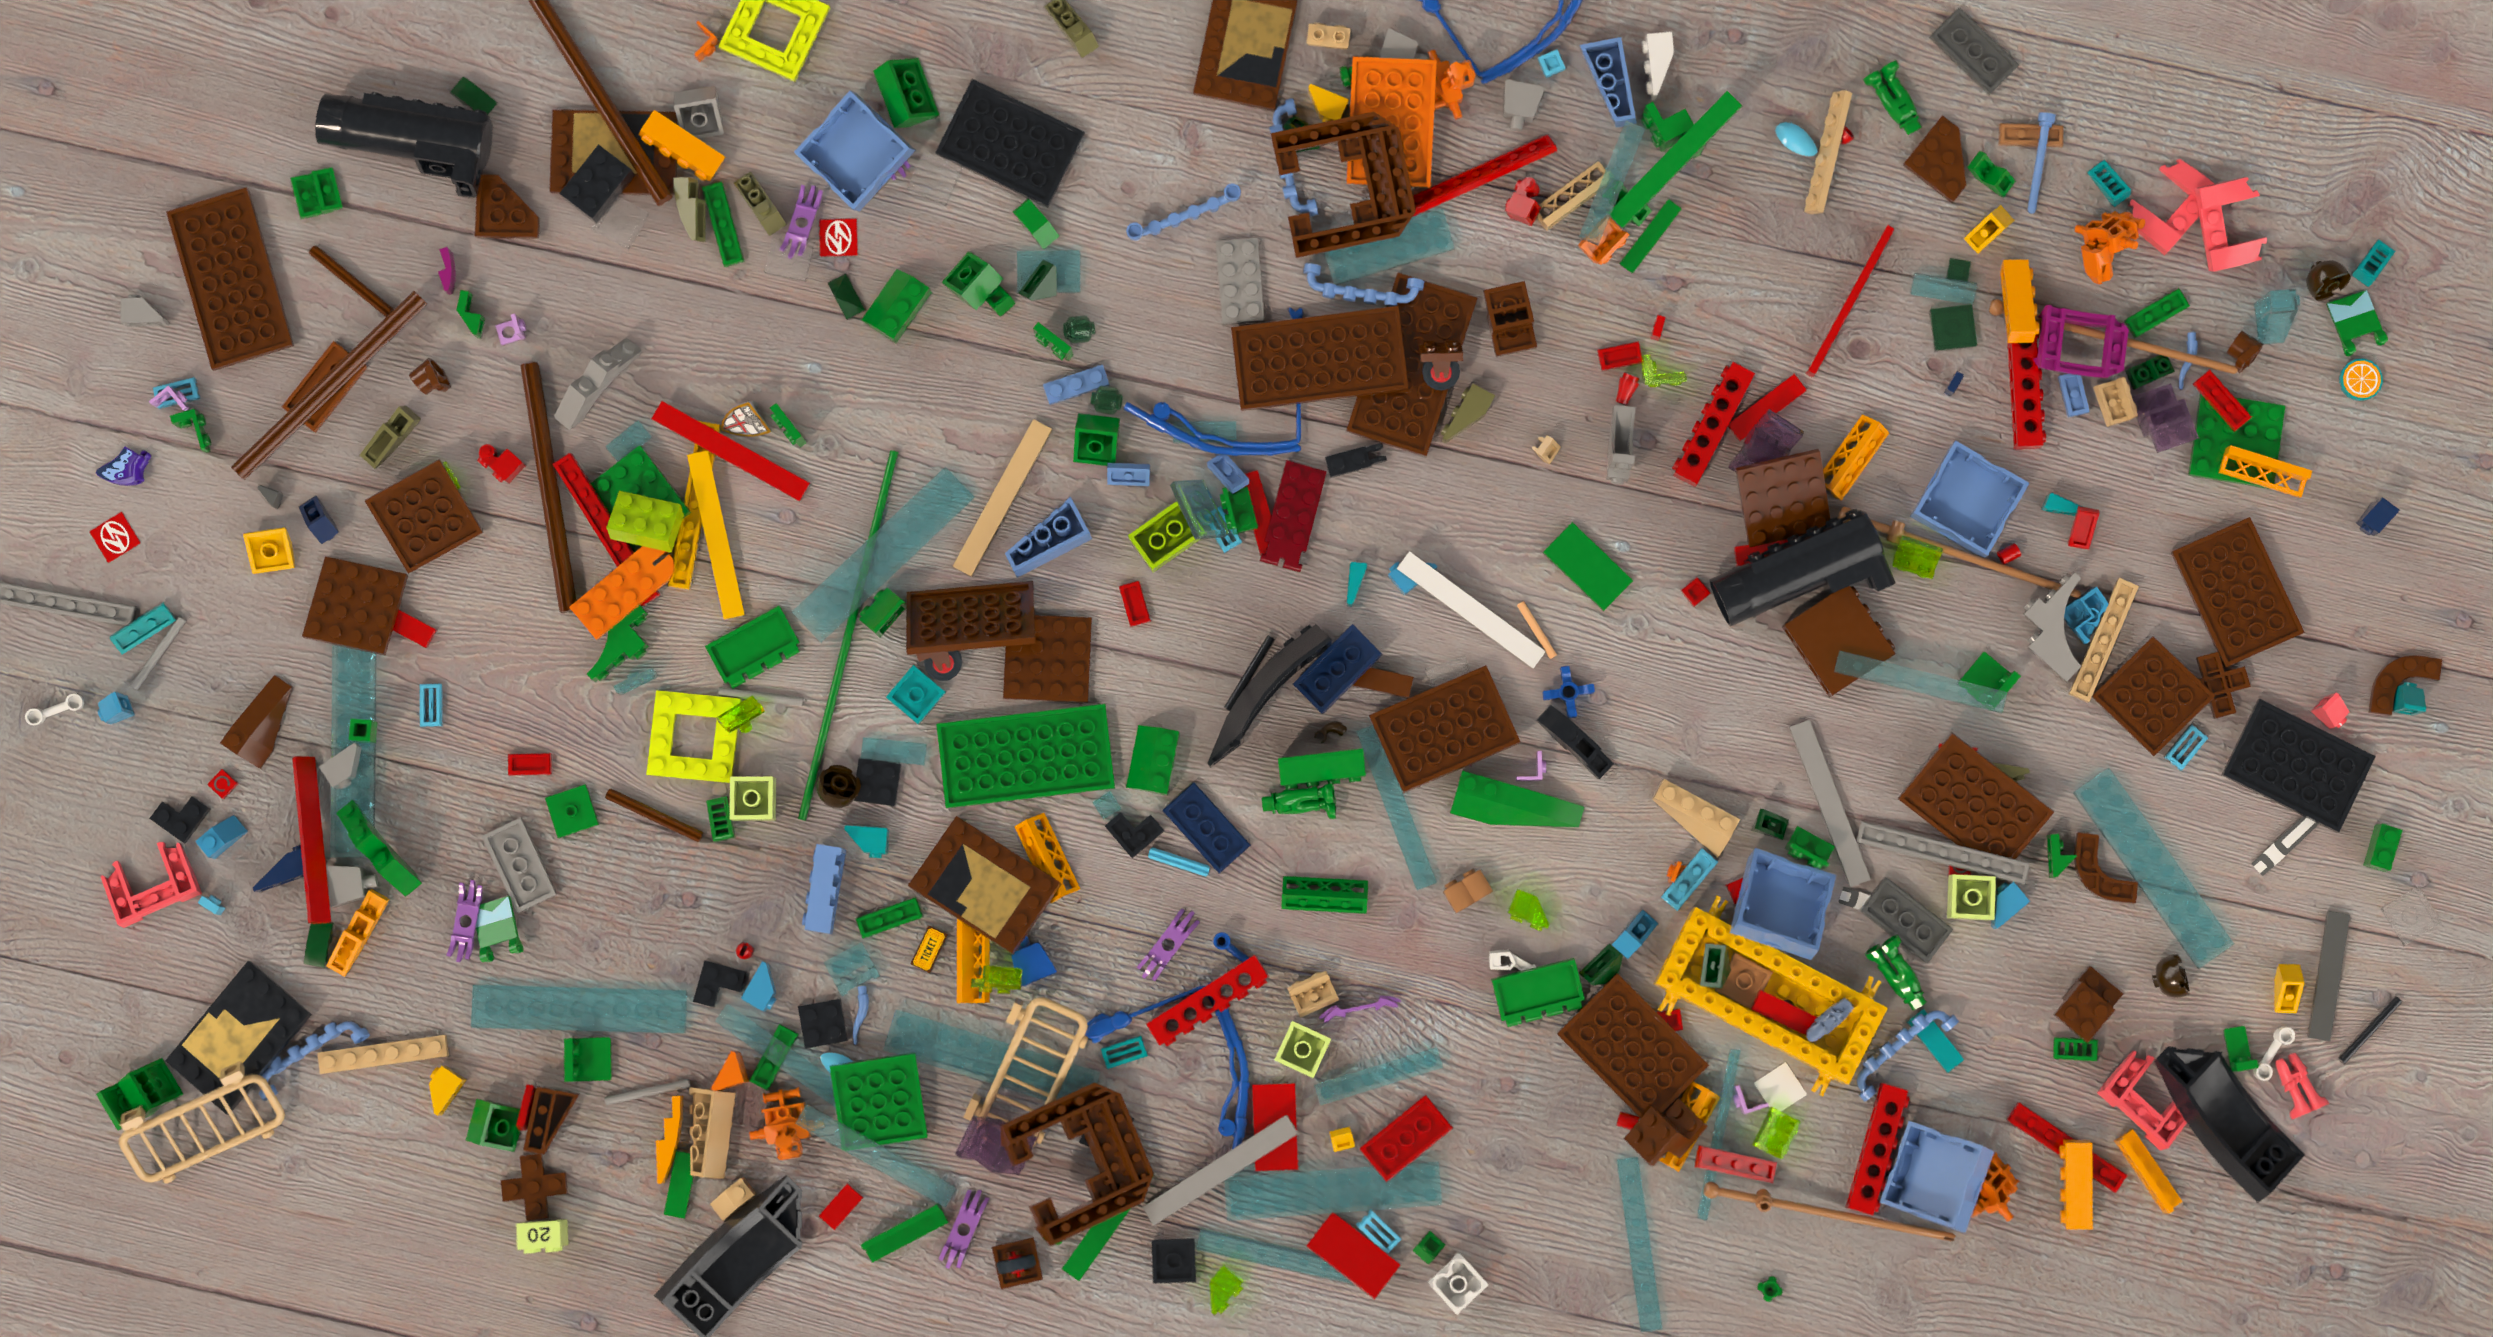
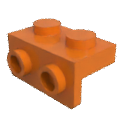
M1606 215L1578 246L1593 263L1602 265L1612 258V253L1616 249L1621 248L1626 243L1629 233L1623 231L1610 216Z

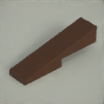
M1369 668L1352 687L1369 689L1408 699L1414 677Z

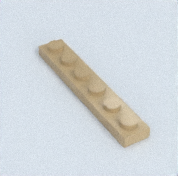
M1847 90L1833 92L1830 99L1828 116L1825 119L1820 149L1815 160L1816 165L1810 181L1809 194L1806 198L1804 212L1808 214L1824 212L1852 93Z
M2121 578L2117 579L2108 600L2109 605L2101 616L2081 667L2068 693L2069 695L2087 703L2090 702L2139 586Z
M447 1035L317 1053L320 1074L449 1056Z

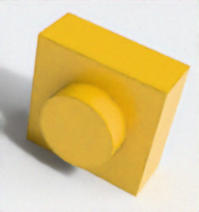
M1350 1126L1329 1131L1334 1152L1355 1147Z

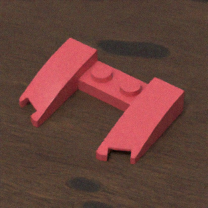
M2178 159L2177 164L2167 168L2166 165H2163L2158 169L2189 195L2166 222H2163L2133 199L2128 205L2133 207V217L2145 220L2144 228L2138 229V233L2163 255L2170 251L2199 217L2195 188L2215 184L2181 159Z
M2248 177L2195 188L2209 271L2224 270L2262 259V257H2259L2262 244H2266L2267 237L2231 245L2227 243L2221 205L2260 196L2257 190L2252 191L2246 183L2249 180Z
M164 842L157 843L170 880L137 895L133 894L119 861H115L112 864L116 870L108 879L103 875L101 876L117 925L125 928L143 920L144 916L178 901L185 902L202 894L181 843L176 844L177 848H165Z
M2132 1051L2097 1093L2112 1107L2117 1106L2146 1132L2145 1137L2160 1151L2168 1149L2187 1122L2173 1101L2160 1115L2133 1090V1087L2155 1058L2149 1055L2145 1060L2135 1057L2136 1051Z

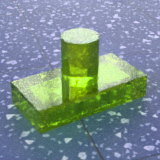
M750 696L719 715L717 720L728 733L738 728L742 733H748L752 730L750 721L765 711L763 706L753 696Z

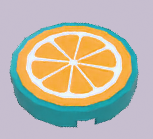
M2355 359L2349 362L2341 370L2339 376V384L2342 387L2343 393L2356 401H2364L2376 396L2381 390L2383 383L2382 372L2379 367L2367 359Z

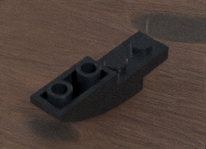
M1549 705L1536 719L1565 750H1569L1597 779H1601L1613 766L1614 763L1601 751V748L1584 731L1552 705Z

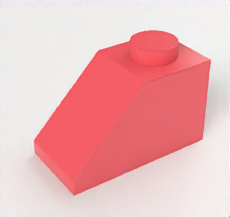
M2336 692L2325 696L2311 712L2326 727L2332 729L2335 727L2340 728L2347 721L2346 715L2349 713V710L2341 696Z

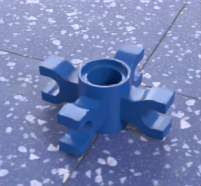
M1564 666L1560 668L1562 686L1559 689L1543 691V701L1560 698L1566 703L1567 718H1576L1575 699L1579 695L1594 694L1595 688L1594 684L1577 686L1571 681L1570 666ZM1571 687L1574 690V696L1571 698L1565 697L1563 688Z

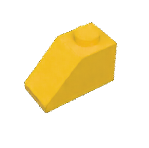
M1310 84L1308 93L1319 119L1323 120L1322 122L1343 118L1349 104V99Z
M2000 205L1980 222L1964 240L1978 254L2015 220Z
M2278 964L2274 979L2275 1013H2297L2305 983L2300 964Z
M447 1066L436 1067L430 1075L432 1080L429 1083L432 1105L434 1114L437 1116L444 1114L466 1082L465 1078Z

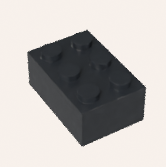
M598 144L559 194L564 200L597 224L634 178L635 173Z

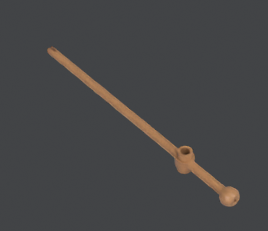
M1999 299L1992 300L1989 312L1994 316L2004 314L2003 302ZM2037 314L2035 320L2040 323L2039 330H2041L2042 318H2039L2040 314ZM2064 324V330L2101 340L2105 339L2104 331L2081 325ZM2131 338L2127 340L2128 347L2231 374L2238 372L2235 366Z
M1842 507L1838 514V519L1845 517V513L1852 509ZM1871 520L1877 531L1888 534L1886 541L1899 544L1900 539H1904L2051 590L2054 589L2056 591L2061 586V584L1907 532L1903 530L1905 524L1893 520L1892 525L1889 526ZM2073 589L2070 596L2079 598L2081 592Z
M1708 1182L1704 1186V1195L1709 1199L1722 1196L1752 1202L1762 1212L1769 1211L1771 1206L1946 1241H1954L1956 1237L1954 1233L1772 1198L1766 1189H1760L1756 1194L1720 1188L1715 1182Z

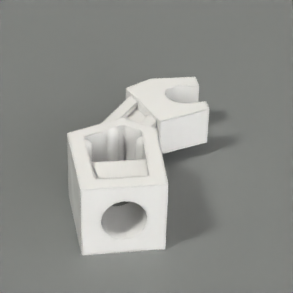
M1509 949L1489 951L1490 970H1511L1514 966L1519 971L1536 967L1535 964L1531 965L1511 953ZM1509 955L1511 962L1509 964H1501V956Z

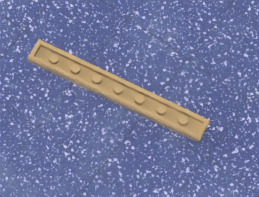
M1033 419L958 555L953 568L970 577L973 576L1051 434V428Z

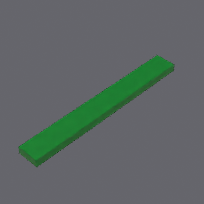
M1726 91L1607 214L1624 229L1743 106Z

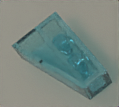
M2296 289L2269 291L2254 303L2258 341L2263 344L2284 343L2300 306L2299 295H2296Z

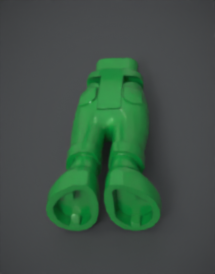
M1894 60L1879 71L1877 70L1866 76L1863 81L1867 86H1872L1876 89L1875 93L1890 117L1899 125L1900 129L1903 128L1906 134L1910 135L1921 129L1922 126L1918 121L1920 117L1916 116L1917 111L1911 96L1900 83L1899 78H1896L1895 73L1899 68V63L1897 60ZM1882 77H1883V78L1886 80V82L1888 83L1887 85H1888L1889 88L1892 90V92H1893V94H1894V96H1895L1896 99H1894V98L1892 97V95H1891L1890 92L1888 91L1887 86L1884 85V83H1883V81H1882Z
M1328 783L1320 788L1313 786L1312 788L1288 789L1279 793H1271V796L1262 797L1263 812L1272 811L1273 814H1276L1277 810L1278 814H1301L1323 809L1326 811L1329 819H1336L1334 784Z
M1896 934L1888 938L1882 945L1877 944L1865 952V956L1868 960L1878 964L1877 968L1881 971L1893 991L1904 1000V1004L1908 1003L1910 1008L1915 1010L1926 1004L1927 1001L1923 997L1924 992L1921 990L1915 972L1903 959L1902 954L1898 953L1901 938ZM1884 953L1890 958L1891 963L1895 966L1898 973H1896L1895 970L1892 968L1888 959L1885 958Z

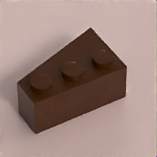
M542 1086L536 1087L523 1151L538 1154L546 1153L577 1100L578 1093Z

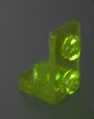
M1641 355L1642 379L1645 385L1659 387L1661 384L1669 383V385L1677 386L1681 385L1682 382H1687V376L1684 372L1656 374V361H1653L1650 355Z

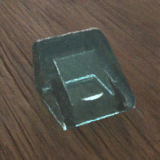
M1110 791L1092 802L1103 820L1121 810V807Z

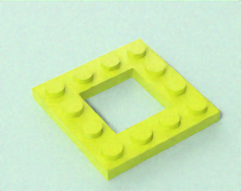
M740 0L718 47L795 82L830 10V6L818 0ZM764 2H768L801 17L784 53L748 37Z
M656 690L646 775L730 783V777H733L741 699ZM676 714L717 718L712 760L671 756Z

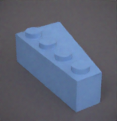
M1621 37L1580 45L1582 55L1615 127L1637 124Z
M1069 497L1060 508L1054 510L1045 521L1039 523L1030 534L1024 536L1005 555L1018 578L1088 542L1092 537L1072 498Z
M816 844L813 854V870H811L809 883H811L810 892L808 891L806 896L808 908L807 913L804 912L802 925H805V930L827 934L833 933L846 850L843 848Z

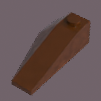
M274 675L234 722L220 744L261 769L274 750V743L277 733L280 731L283 713L286 711L293 687Z

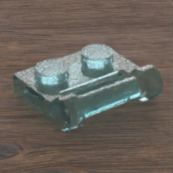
M863 942L824 962L841 996L848 994L847 991L871 978L876 979L880 977ZM867 965L868 971L844 984L842 983L840 978Z

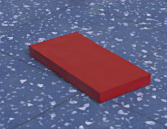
M1295 1083L1252 1085L1254 1135L1288 1115L1297 1130ZM1297 1135L1255 1161V1171L1298 1170Z
M1425 1095L1366 1142L1359 1150L1387 1183L1449 1133L1453 1127Z
M1334 1212L1330 1214L1306 1245L1308 1249L1374 1300L1401 1266L1400 1263Z

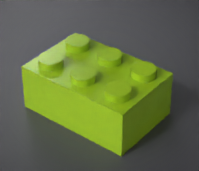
M619 491L607 525V531L610 539L672 552L684 514L681 504Z
M1180 499L1128 535V539L1153 573L1205 537L1204 532Z

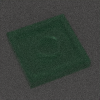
M1972 304L1929 310L1934 352L1977 347Z

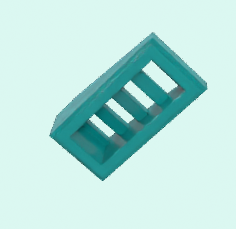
M2105 160L2088 171V175L2114 207L2131 195V188ZM2104 169L2107 171L2102 176H2097ZM2111 176V179L2104 184L2103 181ZM2114 183L2117 184V185H2116L2114 188H2112L2111 190L2108 189V188H2109L2110 186H2112Z
M2378 239L2355 269L2352 276L2369 287L2396 251ZM2376 249L2386 255V258L2376 252ZM2371 256L2374 257L2375 259H2377L2379 262H2381V264L2378 263V262H2377L2376 260H2374L2373 258H2371ZM2366 263H2368L2370 266H2372L2374 269H2376V271L2373 270V269H2372L2371 267H2369L2368 265H2366Z
M2050 493L2047 495L2041 510L2075 516L2080 505Z
M1350 563L1346 603L1348 607H1352L1367 569V563Z

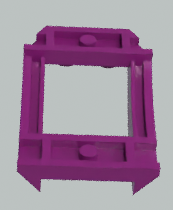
M2046 305L2038 316L2042 318L2038 357L2033 360L2038 368L2080 376L2108 378L2124 371L2129 329L2115 318L2116 315L2094 314ZM2065 323L2106 328L2101 367L2060 361Z

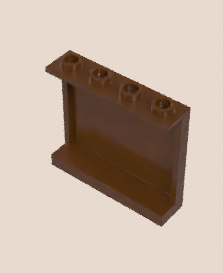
M1848 586L1832 593L1782 627L1829 698L1896 654L1894 652V644L1890 639L1886 640L1883 636V628L1877 621H1873L1870 616L1872 613L1865 603L1862 605L1858 599L1860 595L1854 586Z

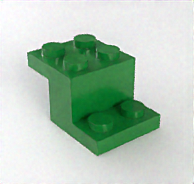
M1654 102L1645 106L1642 113L1643 118H1641L1644 128L1646 130L1649 129L1652 134L1651 141L1656 148L1659 147L1661 152L1674 146L1694 125L1686 109L1663 120ZM1704 147L1693 157V159L1701 155Z
M160 1058L129 1072L118 1083L99 1091L96 1096L115 1128L119 1131L122 1129L120 1125L122 1114L142 1106L146 1112L145 1118H147L163 1105L180 1098L183 1092L163 1058Z

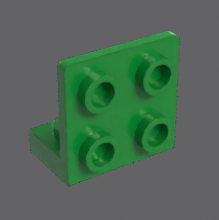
M1226 487L1222 488L1223 494L1219 495L1223 510L1227 509L1228 514L1224 515L1228 530L1232 529L1233 535L1258 529L1248 487L1241 488L1234 494H1231L1230 491L1227 492Z
M1983 652L1957 684L1991 711L1995 709L2021 675L2016 671L2010 673L1986 652Z
M1796 826L1784 849L1789 851V856L1797 860L1804 859L1808 861L1806 865L1816 869H1824L1830 864L1827 861L1835 846Z
M610 1037L564 1038V1082L605 1081L612 1079Z

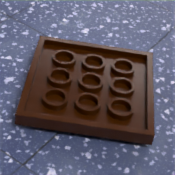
M1819 449L1735 468L1747 542L1750 548L1787 540L1788 537L1795 534L1799 536L1807 533V529L1817 525L1818 527L1825 526L1826 521L1831 519Z
M440 459L365 499V503L408 574L483 533V530Z
M325 556L302 637L386 656L408 575Z
M1035 615L1036 644L1005 647L1003 699L1088 703L1092 618Z
M2154 636L2092 696L2153 757L2215 697Z

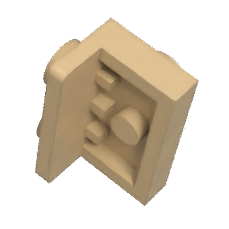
M1323 23L1309 24L1307 45L1348 49L1351 28L1342 25L1326 26Z
M2125 377L2093 387L2107 427L2127 422L2138 416L2137 406L2133 402L2130 385L2126 382Z
M1327 971L1317 972L1304 981H1297L1287 988L1300 1018L1339 1001Z

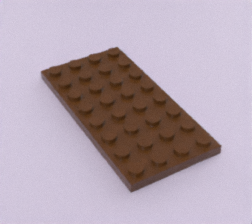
M245 187L167 211L166 214L211 369L213 371L293 347L294 343L249 189Z
M1397 272L1391 292L1400 295L1408 294L1410 292V289L1406 287L1408 278L1414 277ZM1424 281L1423 290L1418 291L1413 301L1397 303L1409 390L1357 396L1346 432L1427 457L1448 389H1433L1423 379L1422 368L1424 362L1420 361L1419 344H1423L1424 341H1436V344L1445 343L1447 340H1456L1457 343L1463 345L1478 297Z
M1398 306L1231 327L1241 411L1409 390Z

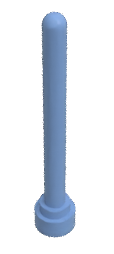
M2040 112L2038 116L2041 130L2027 209L2030 214L2035 213L2049 128H2052V124H2055L2056 115L2052 113Z

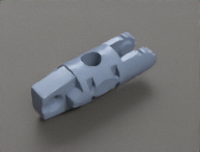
M1845 997L1830 1006L1823 1014L1816 1018L1815 1023L1806 1032L1808 1041H1818L1823 1035L1829 1034L1843 1022L1854 1009L1852 1003Z

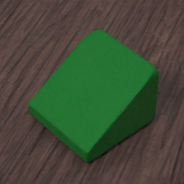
M1000 285L985 300L1000 317L1015 305L1014 300Z
M1429 1231L1415 1246L1413 1251L1424 1262L1430 1264L1446 1245Z

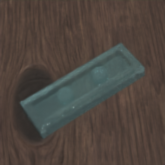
M1914 273L1910 294L1973 305L1978 284Z
M1236 421L1190 422L1197 431L1203 434H1213L1229 441H1236ZM1173 422V426L1194 437L1196 436L1183 422ZM1173 437V444H1187ZM1200 438L1204 443H1223L1212 439Z
M863 737L861 759L925 766L927 744Z

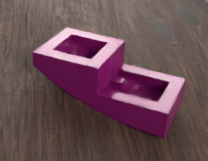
M444 247L439 250L446 269L438 271L444 291L451 295L454 292L456 280L455 262L452 251L448 247Z

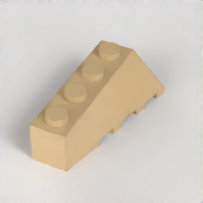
M1665 779L1661 781L1652 798L1657 805L1674 818L1686 831L1692 834L1716 858H1719L1740 821L1739 818Z
M689 1087V1095H693V1105H689L690 1114H693V1127H690V1136H692L694 1143L690 1147V1173L692 1176L724 1179L730 1131L732 1128L733 1108L735 1106V1093Z

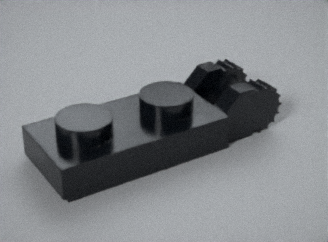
M1383 444L1364 446L1325 457L1330 478L1371 468L1372 465L1387 461L1386 456H1378L1369 460L1368 456L1370 452L1383 449Z

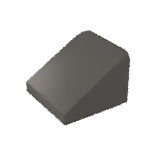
M258 485L257 489L273 508L278 509L283 498L282 493Z

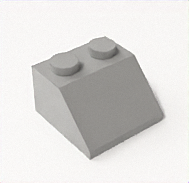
M715 86L674 93V108L678 124L681 128L698 139L724 134L720 103Z

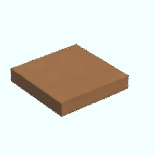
M1734 952L1730 959L1731 972L1722 989L1716 988L1714 991L1751 1010L1759 990L1764 991L1773 972Z

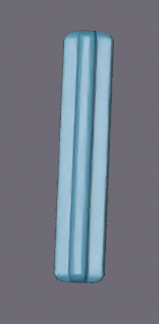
M1150 848L1148 854L1149 859L1205 877L1210 870L1209 865L1157 848Z

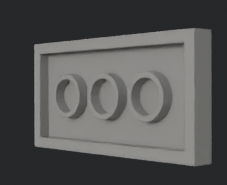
M1258 238L1216 241L1222 324L1264 322Z
M518 818L482 836L509 896H511V901L517 913L557 895L522 818Z

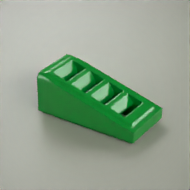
M728 797L707 800L713 842L736 838L733 821L730 820ZM724 803V808L713 810V805ZM725 812L726 816L714 817L716 813ZM727 821V824L716 826V822ZM728 828L726 833H717V830Z
M2054 1037L2053 1059L2098 1061V1039H2091L2086 1043L2081 1038ZM2061 1042H2065L2064 1055H2060ZM2069 1043H2074L2073 1055H2069ZM2078 1043H2082V1056H2078ZM2087 1044H2091V1056H2087Z

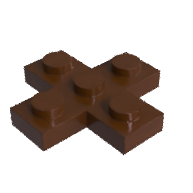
M2219 652L2197 657L2196 660L2202 677L2198 680L2215 695L2209 702L2214 719L2237 713L2231 692L2251 687L2245 666L2224 672Z
M543 1154L520 1156L522 1178L501 1180L502 1200L505 1202L524 1199L526 1221L549 1218L547 1196L568 1194L566 1172L545 1175Z

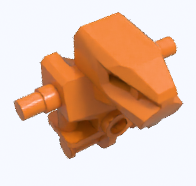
M1431 50L1428 52L1430 60H1437L1435 109L1445 106L1453 113L1455 120L1463 117L1459 105L1463 100L1461 90L1473 86L1476 76L1471 61L1464 60L1460 63L1456 61L1450 65L1449 61L1441 62L1436 51Z
M2113 211L2111 214L2104 212L2101 215L2102 220H2092L2085 226L2076 225L2075 232L2084 236L2085 244L2081 247L2084 268L2093 283L2100 285L2102 282L2109 281L2113 277L2112 261L2114 253L2126 248L2137 249L2138 242L2134 240L2139 238L2138 229H2143L2145 226L2144 219L2135 218L2130 212L2118 213Z
M799 1087L785 1091L784 1089H779L778 1092L763 1093L764 1104L779 1100L780 1107L761 1110L765 1116L766 1126L749 1132L750 1140L766 1139L769 1145L774 1144L779 1160L800 1157L803 1154L801 1139L810 1138L811 1131L825 1127L824 1119H806L804 1108L806 1102L787 1105L786 1099L801 1098ZM797 1145L798 1150H793V1146Z
M1997 1152L1993 1153L1971 1218L1981 1214L1984 1210L1990 1214L1998 1211L2007 1222L2014 1217L2006 1204L2010 1200L2009 1195L2017 1191L2016 1184L2019 1180L2010 1172L2011 1166L2004 1164L1998 1157Z

